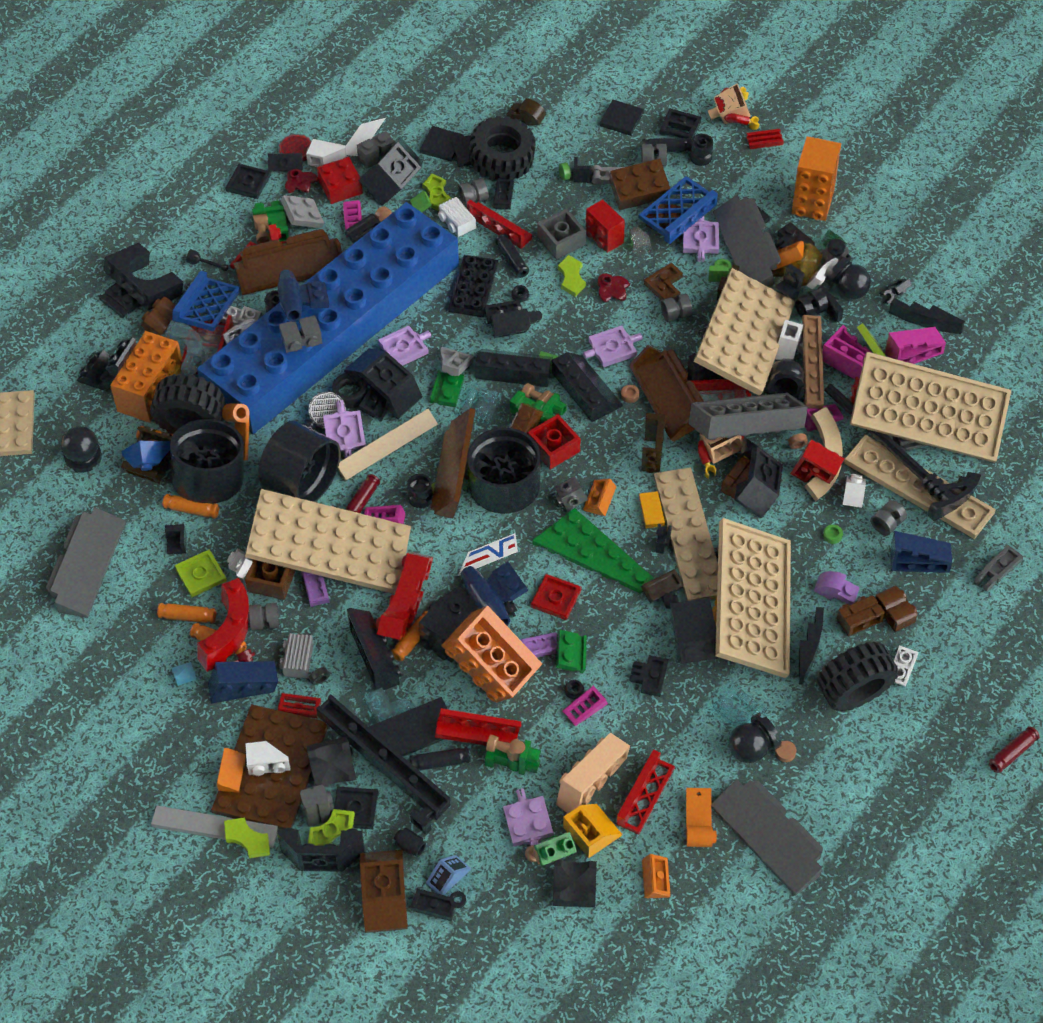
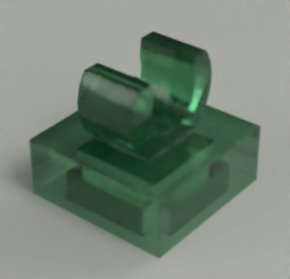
M830 229L826 232L825 236L828 239L823 243L825 248L834 239H840L845 245L847 244L843 238Z

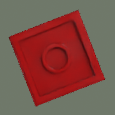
M545 574L530 607L567 621L581 593L582 587Z

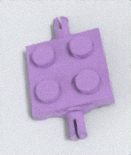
M703 216L683 233V253H698V262L701 261V257L702 262L705 261V253L719 254V222L705 221Z
M406 326L379 339L378 345L403 366L428 354V348L423 341L431 338V333L427 330L424 333L418 334L410 326Z
M619 326L589 336V343L592 349L584 351L583 356L585 359L596 356L602 366L606 367L636 357L637 351L633 343L643 340L641 333L630 336L623 326Z
M340 400V404L339 401H336L337 412L331 415H323L326 436L338 442L340 450L344 452L346 459L348 455H352L351 451L364 448L366 443L360 410L345 411L344 401Z
M521 788L522 796L519 789L516 790L519 801L503 806L513 846L522 844L536 845L544 838L554 836L544 797L527 799L524 789Z

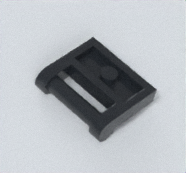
M669 108L659 134L686 139L693 138L700 126L702 117ZM668 126L675 127V128L682 129V130H686V131H690V132L687 133V132L675 130V129H672V128H668Z

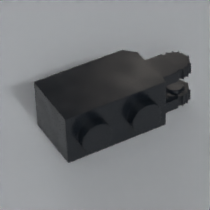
M522 306L511 308L512 311L504 312V310L494 311V315L490 316L494 338L526 333L531 326L530 324L541 321V311L528 312L527 308L522 309Z

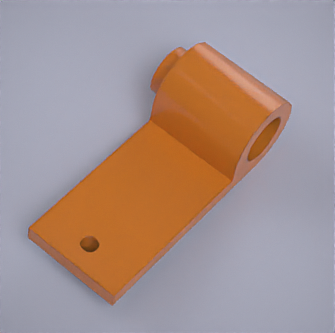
M226 404L222 410V417L227 422H235V429L241 434L244 442V461H248L249 409L245 404Z
M686 788V847H712V843L717 841V832L712 829L711 788Z

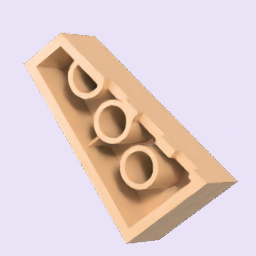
M609 733L605 738L602 737L593 750L589 749L583 760L577 761L569 773L563 774L559 781L561 785L556 805L567 813L582 804L587 805L591 801L595 790L599 791L604 786L608 776L611 777L627 759L630 745L612 733Z

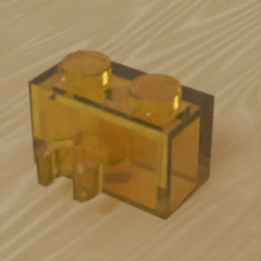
M811 243L804 244L803 258L791 263L805 273L801 286H806L811 277L818 271L823 256Z

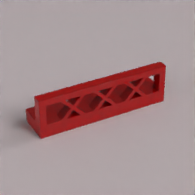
M472 200L467 202V210L473 215L476 222L497 235L506 234L508 239L518 248L522 249L532 240L531 233L480 202L475 203Z
M441 708L437 718L435 738L487 746L489 736L495 735L498 737V741L511 743L512 740L518 738L521 721Z
M654 749L617 815L618 826L638 835L642 831L675 769L674 765L660 760L661 753ZM658 765L668 769L666 775L657 777L655 770ZM656 782L658 790L648 793L647 785ZM648 799L649 807L639 810L638 801ZM637 815L641 821L638 827L627 823L630 817Z

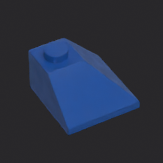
M138 441L121 452L133 468H141L142 471H147L159 464L169 452L170 441Z

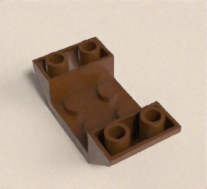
M403 850L360 853L365 933L408 929Z

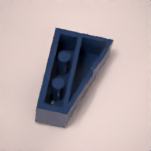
M894 531L890 548L891 571L950 573L952 566L951 543Z
M275 661L216 662L208 682L211 704L274 692L278 684Z

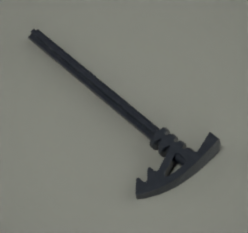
M828 384L824 391L852 416L854 404L833 384ZM866 429L922 481L921 486L925 490L928 489V493L932 496L934 495L935 500L940 501L932 503L928 509V517L933 521L946 516L960 507L976 490L981 474L967 472L966 477L959 476L957 483L943 484L944 481L941 478H937L938 475L936 473H928L887 434Z

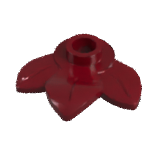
M292 169L287 173L285 189L289 194L293 193L296 189L309 193L311 183L318 182L319 179L312 172Z
M607 273L601 274L598 277V294L605 303L611 297L621 301L626 300L625 288L630 286L627 279Z
M247 649L236 654L237 660L233 662H251L255 652L252 653L251 649Z

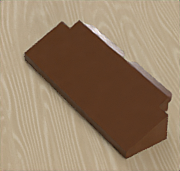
M323 229L289 236L285 243L273 240L245 247L242 253H240L242 261L234 263L241 293L246 295L278 287L279 274L283 270L292 271L297 281L310 279L342 253L339 240L337 238L329 240L327 232Z
M647 345L629 366L655 413L665 414L664 429L670 440L676 441L695 430V428L689 425L691 403L704 402L694 383L686 380L688 373L674 350H663L661 352Z
M469 408L452 420L450 429L444 433L430 509L434 510L435 515L453 519L458 507L476 409Z

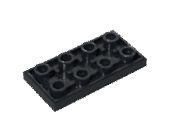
M470 255L463 256L448 312L484 318V305L488 303L499 260Z
M439 697L369 726V728L404 757L445 740L435 738L440 709L448 708L443 698Z

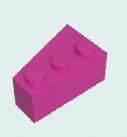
M842 325L824 344L822 350L823 362L853 379L855 377L859 379L865 354L872 352L866 346L863 347L857 342L858 338L855 335L851 336L846 331L847 328Z
M936 327L890 332L885 354L889 358L916 364L943 354L946 342Z

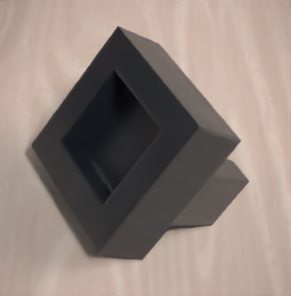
M426 806L420 812L414 809L409 814L411 823L426 835L432 830L433 810Z

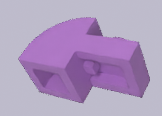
M826 571L819 575L814 592L831 600L835 597L851 605L855 603L860 587L845 580L846 575L843 573Z

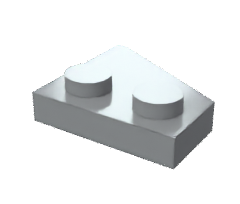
M441 347V370L443 372H447L451 376H459L473 363L474 356Z

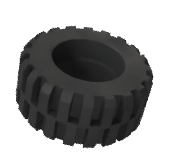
M501 116L487 118L486 121L480 122L471 134L469 147L470 162L477 172L480 171L482 176H487L490 180L494 181L497 178L518 179L523 174H526L533 165L536 147L533 132L526 124L520 123L516 118L510 119L508 116H505V118ZM495 145H505L512 148L514 151L502 153L495 151L490 147Z
M173 374L165 377L157 384L150 412L154 422L162 430L165 429L167 433L174 434L181 426L195 420L212 419L222 421V410L226 402L221 390L215 387L212 382H207L204 378H198L191 374L189 376L185 374L176 376Z
M876 641L866 642L865 644H859L854 648L847 649L846 652L840 653L835 659L829 661L822 668V671L819 672L817 685L832 709L841 712L853 710L867 702H871L874 698L882 695L884 691H887L895 683V679L898 678V667L883 644Z

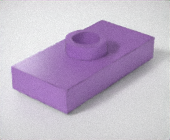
M302 571L310 607L330 603L323 576Z
M556 632L520 639L536 657L556 654Z

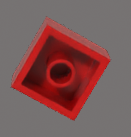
M349 157L317 167L319 183L330 204L363 194L362 184L358 181L360 176Z
M603 199L586 209V235L592 238L600 249L603 248L608 253L624 243L625 220Z
M559 414L528 431V435L538 445L540 459L550 470L580 452L581 438Z

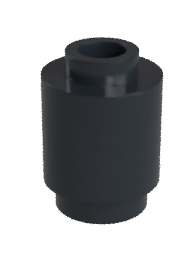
M408 828L398 830L394 836L395 846L411 856H420L426 847V842L423 841V838Z

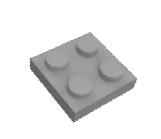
M283 195L281 202L291 225L314 228L323 227L324 221L314 199Z

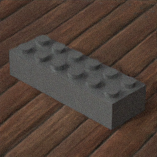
M789 393L691 403L689 425L709 440H715L719 437L732 438L736 435L748 436L754 433H778L781 430L795 431L798 428L805 427L808 407Z

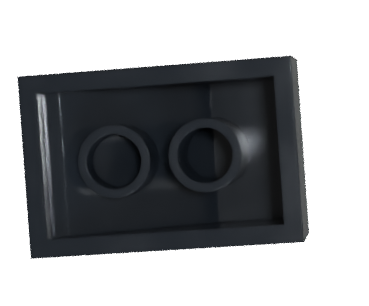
M710 598L670 603L678 663L684 664L719 659L720 657L715 656L716 626Z

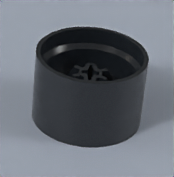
M212 419L195 420L176 430L170 441L171 483L174 490L184 499L197 503H220L236 495L242 487L244 478V442L241 434L233 426Z
M288 421L276 430L264 448L258 468L259 480L262 485L277 493L316 502L327 491L337 473L341 457L340 446L337 441L298 421Z
M506 427L488 430L480 434L472 442L467 454L469 491L474 501L482 508L500 514L514 513L528 507L536 499L540 491V451L536 442L523 431Z

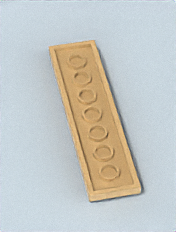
M867 435L860 440L845 458L844 464L927 512L932 503L940 502L934 499V495L932 496L928 493V489L925 490L921 486L922 481L888 449ZM942 479L944 481L943 484H949V482ZM971 495L964 504L940 519L975 539L994 515L996 509Z
M690 467L654 473V480L667 529L669 525L672 526L670 540L680 578L684 585L683 589L686 600L716 599L718 563L692 469Z

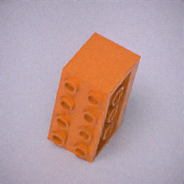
M806 137L797 167L792 214L826 221L835 190L842 143Z
M148 331L143 333L110 385L117 412L149 423L152 421L150 407L157 384L165 377L173 374L177 376L182 372V357L178 341Z
M489 606L471 612L441 645L445 649L446 654L459 663L460 669L468 673L473 678V682L486 692L487 697L491 701L496 703L513 698L542 665L538 658Z

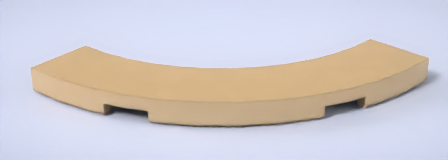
M824 407L814 413L811 419L815 423L820 437L823 439L824 447L843 457L839 429L828 408ZM840 469L830 484L815 476L813 480L804 486L815 502L823 497L833 486Z

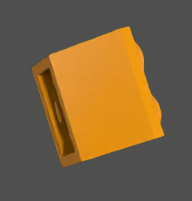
M598 804L580 805L563 817V828L566 832H570L572 839L588 858L622 836V833Z

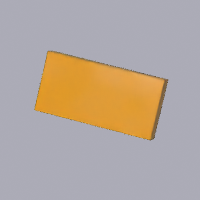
M658 491L640 493L639 499L645 528H654L658 524H661V527L665 526Z

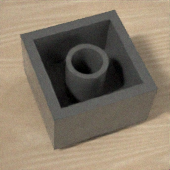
M568 209L537 223V237L556 259L586 245V230Z

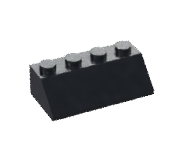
M480 349L475 362V379L523 385L529 383L533 386L548 387L553 357Z
M566 352L552 359V374L591 422L623 407V404L582 355Z
M348 608L347 616L350 632L377 693L400 685L399 677H401V672L398 665L394 666L393 664L394 656L391 649L387 650L385 646L387 645L386 637L377 635V618L373 619L370 611Z

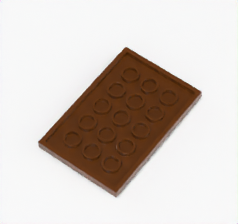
M251 704L234 750L246 754V743L267 741L288 756L290 770L283 773H264L260 776L249 775L246 759L239 793L218 791L211 809L212 813L234 819L245 817L246 821L278 826L279 830L293 828L302 803L301 790L307 789L312 775L306 746L323 742L329 726L321 720Z

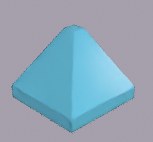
M191 662L172 668L177 686L197 680Z

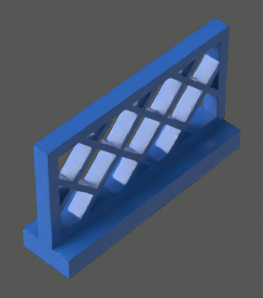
M685 176L642 211L638 218L663 235L664 241L671 244L717 205L718 193L714 190L709 192ZM687 183L692 189H682V186ZM672 194H680V199H670V196ZM682 194H692V198L682 199ZM694 194H703L704 197L695 198ZM683 203H693V206L691 208H683ZM660 204H668V208L658 209V206ZM670 204H680L681 208H670ZM668 213L669 218H658V214ZM671 213H681V216L679 218H671ZM648 214H656V218H648L646 216ZM659 223H669V226L663 229L659 226Z
M200 271L173 309L172 325L179 327L181 323L214 331L239 294L240 287L207 278V272ZM208 285H212V286H215L216 288H211V289H209L207 286H208ZM228 290H229V291H232V293H227V294H226L224 291H228ZM218 292H220V294H221V295H218V296H214V295H213L214 293H218ZM208 295L209 298L202 299L201 296ZM221 300H225V301H226L225 303H221V304L218 303V301H221ZM207 303H214V305L211 306L206 305ZM202 305V308L195 309L194 306ZM218 310L219 313L212 314L211 311ZM205 312L208 314V315L201 316V317H200V315H199L200 313H205ZM195 315L196 318L191 319L187 316ZM212 320L213 323L209 324L204 321Z

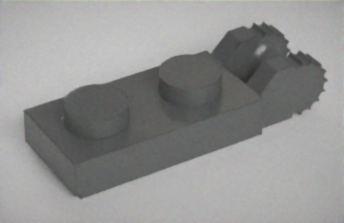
M1007 545L976 576L974 582L979 584L988 575L991 579L984 586V590L988 592L996 582H1000L1023 560L1024 556Z

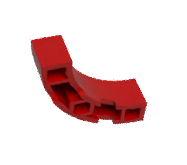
M408 552L403 556V570L394 595H391L389 607L381 617H378L376 622L377 635L401 640L406 635V627H411L424 594L421 588L423 581L429 578L433 561L432 556L415 552Z
M239 578L224 583L221 587V601L228 613L225 621L216 632L206 639L197 642V659L207 672L213 670L216 662H226L233 652L236 653L246 638L249 624V599L247 591Z

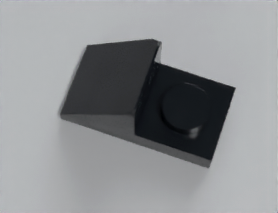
M790 264L786 267L783 281L778 283L775 288L795 301L798 298L805 273Z

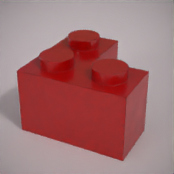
M811 440L798 457L790 474L806 483L814 475L830 484L845 458L825 448L822 444Z

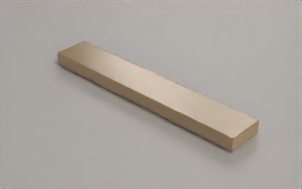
M426 409L342 460L338 467L340 475L344 481L348 480L437 426L438 423L430 410Z

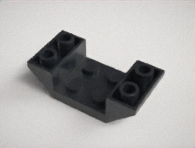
M400 136L391 144L390 150L379 162L368 169L358 180L381 206L402 190L422 167L423 161Z
M133 337L122 340L117 345L118 350L112 356L104 349L99 352H93L88 358L89 362L79 371L80 376L77 381L100 390L110 388L111 383L135 348L136 340Z
M368 348L344 369V372L356 383L364 379L387 400L384 408L397 419L402 417L423 397L414 376L387 351Z
M744 437L741 454L750 460L748 480L736 484L734 500L757 517L763 518L779 497L783 464Z
M293 828L277 829L281 852L300 871L343 872L360 857V853H365L363 832L357 829L341 830L340 846L334 844L316 846L310 843L302 845L299 830Z

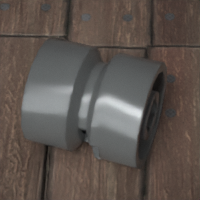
M642 144V163L661 159L662 165L666 166V144H656L655 147L652 144Z
M483 178L472 180L471 184L468 182L458 184L459 196L464 206H467L469 200L481 202L489 198L488 189Z
M686 293L676 296L675 299L670 297L661 300V310L666 322L675 321L679 316L681 318L692 316L691 301Z
M890 500L871 517V524L880 534L888 536L907 519V512L900 503Z
M266 603L264 607L261 604L249 605L251 631L263 630L265 626L268 629L279 628L277 603Z

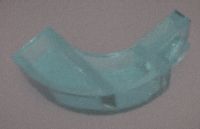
M171 321L165 337L178 341L180 349L187 352L181 366V372L188 376L196 374L197 368L205 362V352L201 338L190 326Z

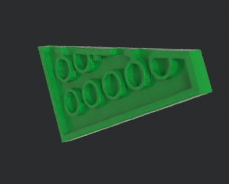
M576 508L572 509L532 540L533 545L546 548L548 552L559 554L570 562L590 571H596L602 574L603 577L620 582V585L640 594L643 592L641 586L655 579Z

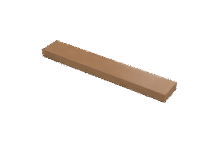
M803 315L804 405L808 408L823 409L824 385L821 316Z

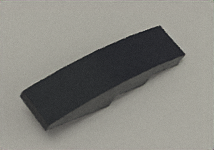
M896 298L890 304L889 314L925 328L936 327L941 332L961 334L963 332L964 320L935 305L928 309L916 302L908 305Z
M816 607L814 624H808L807 641L800 640L799 685L804 684L818 652L823 628L824 607Z

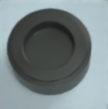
M321 667L313 671L309 675V679L313 685H318L326 681L330 674L326 667Z

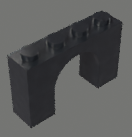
M138 242L106 256L103 268L105 273L125 289L129 295L135 298L140 305L147 310L153 309L152 305L158 298L162 300L165 296L172 300L181 296L183 281L173 272L153 280L135 277L132 273L147 267L150 252Z

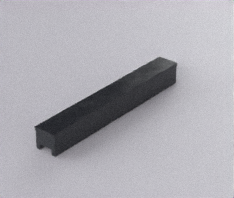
M330 694L328 699L316 708V715L341 737L347 736L349 744L422 808L428 806L432 809V815H434L436 820L451 806V798L334 696Z

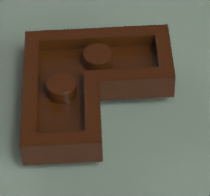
M671 262L644 279V285L660 300L670 297L675 299L676 296L681 295V292L672 284L683 278V273Z

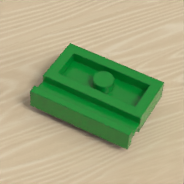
M438 370L430 403L456 407L463 386L464 375L451 376L447 372L441 373Z
M558 631L556 668L573 672L576 670L584 673L586 670L587 635L579 636L578 633Z

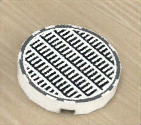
M333 392L317 394L309 404L310 418L317 423L318 427L325 429L323 415L336 413V401H339L340 404L342 399Z

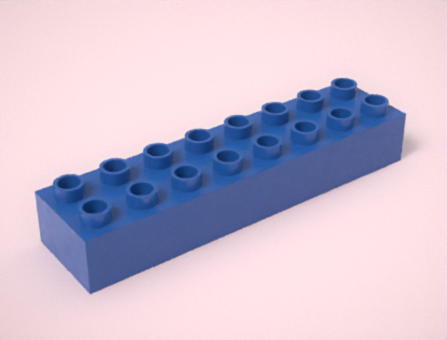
M404 203L304 283L320 281L325 282L329 308H310V306L302 305V315L300 318L316 316L323 344L307 348L302 346L303 349L286 353L280 335L279 324L290 321L283 312L280 303H278L197 368L199 378L202 377L205 381H210L215 387H218L224 395L226 404H245L248 407L250 413L249 432L254 435L459 266L458 238L409 203ZM298 320V321H296V324H297V327H298L300 336H302L301 331H300L301 326H300V323H299V320Z

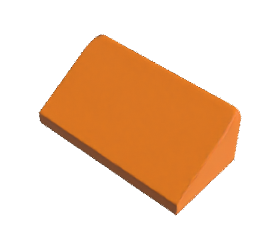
M799 241L777 250L781 262L777 264L776 269L801 260L803 258L804 242Z
M611 479L594 480L587 498L588 500L583 508L584 511L606 516L616 490V485Z
M224 748L217 780L218 791L239 793L246 754Z
M654 854L647 855L642 859L644 898L670 897L668 858Z

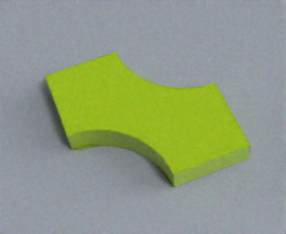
M431 174L422 184V188L430 195L431 208L439 211V205L451 200V197L444 191L446 180Z
M568 255L558 265V270L565 278L561 284V289L576 297L586 287V282L579 274L583 263Z
M333 809L331 817L326 823L318 827H310L308 843L316 846L332 844L341 835V830L353 829L355 812Z
M245 817L224 820L227 843H236L244 847L249 858L270 855L268 833L253 831L247 825Z

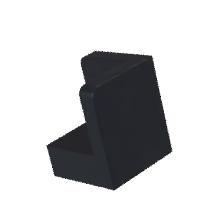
M574 157V183H591V166H578V157Z
M165 525L167 554H186L187 533L185 525Z

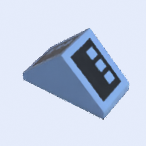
M457 855L440 859L426 884L435 893L444 895L471 868Z

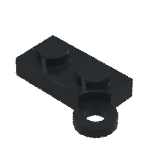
M417 888L411 904V911L452 921L455 908L465 906L466 895L461 891H455L449 897ZM460 897L462 901L456 903L454 899Z

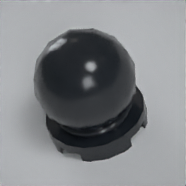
M849 254L832 268L834 273L830 277L827 275L824 281L829 285L836 283L837 291L841 296L847 299H859L869 291L871 278L864 267L859 264H852L854 258Z
M784 358L775 361L768 376L767 392L769 395L789 393L797 400H800L805 390V376L800 364L792 359Z
M75 426L68 429L62 436L61 450L64 454L66 466L73 469L74 472L84 473L91 471L98 462H101L102 453L98 445L97 436L89 428Z
M761 712L751 717V723L738 725L729 736V749L732 756L740 762H757L767 754L768 749L775 751L782 746L781 740L777 741L775 734L778 732L766 716L760 717Z

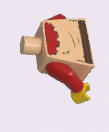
M738 84L730 88H724L714 98L717 107L708 110L711 120L721 116L724 124H749V128L752 130H757L760 125L758 117L754 116L750 119L751 115L745 102L748 99L749 92H746L745 87L739 88Z
M700 433L698 455L702 465L706 467V478L709 479L708 471H712L714 476H716V467L711 465L710 462L714 464L741 451L742 440L745 436L736 435L732 438L719 437L715 440H709Z

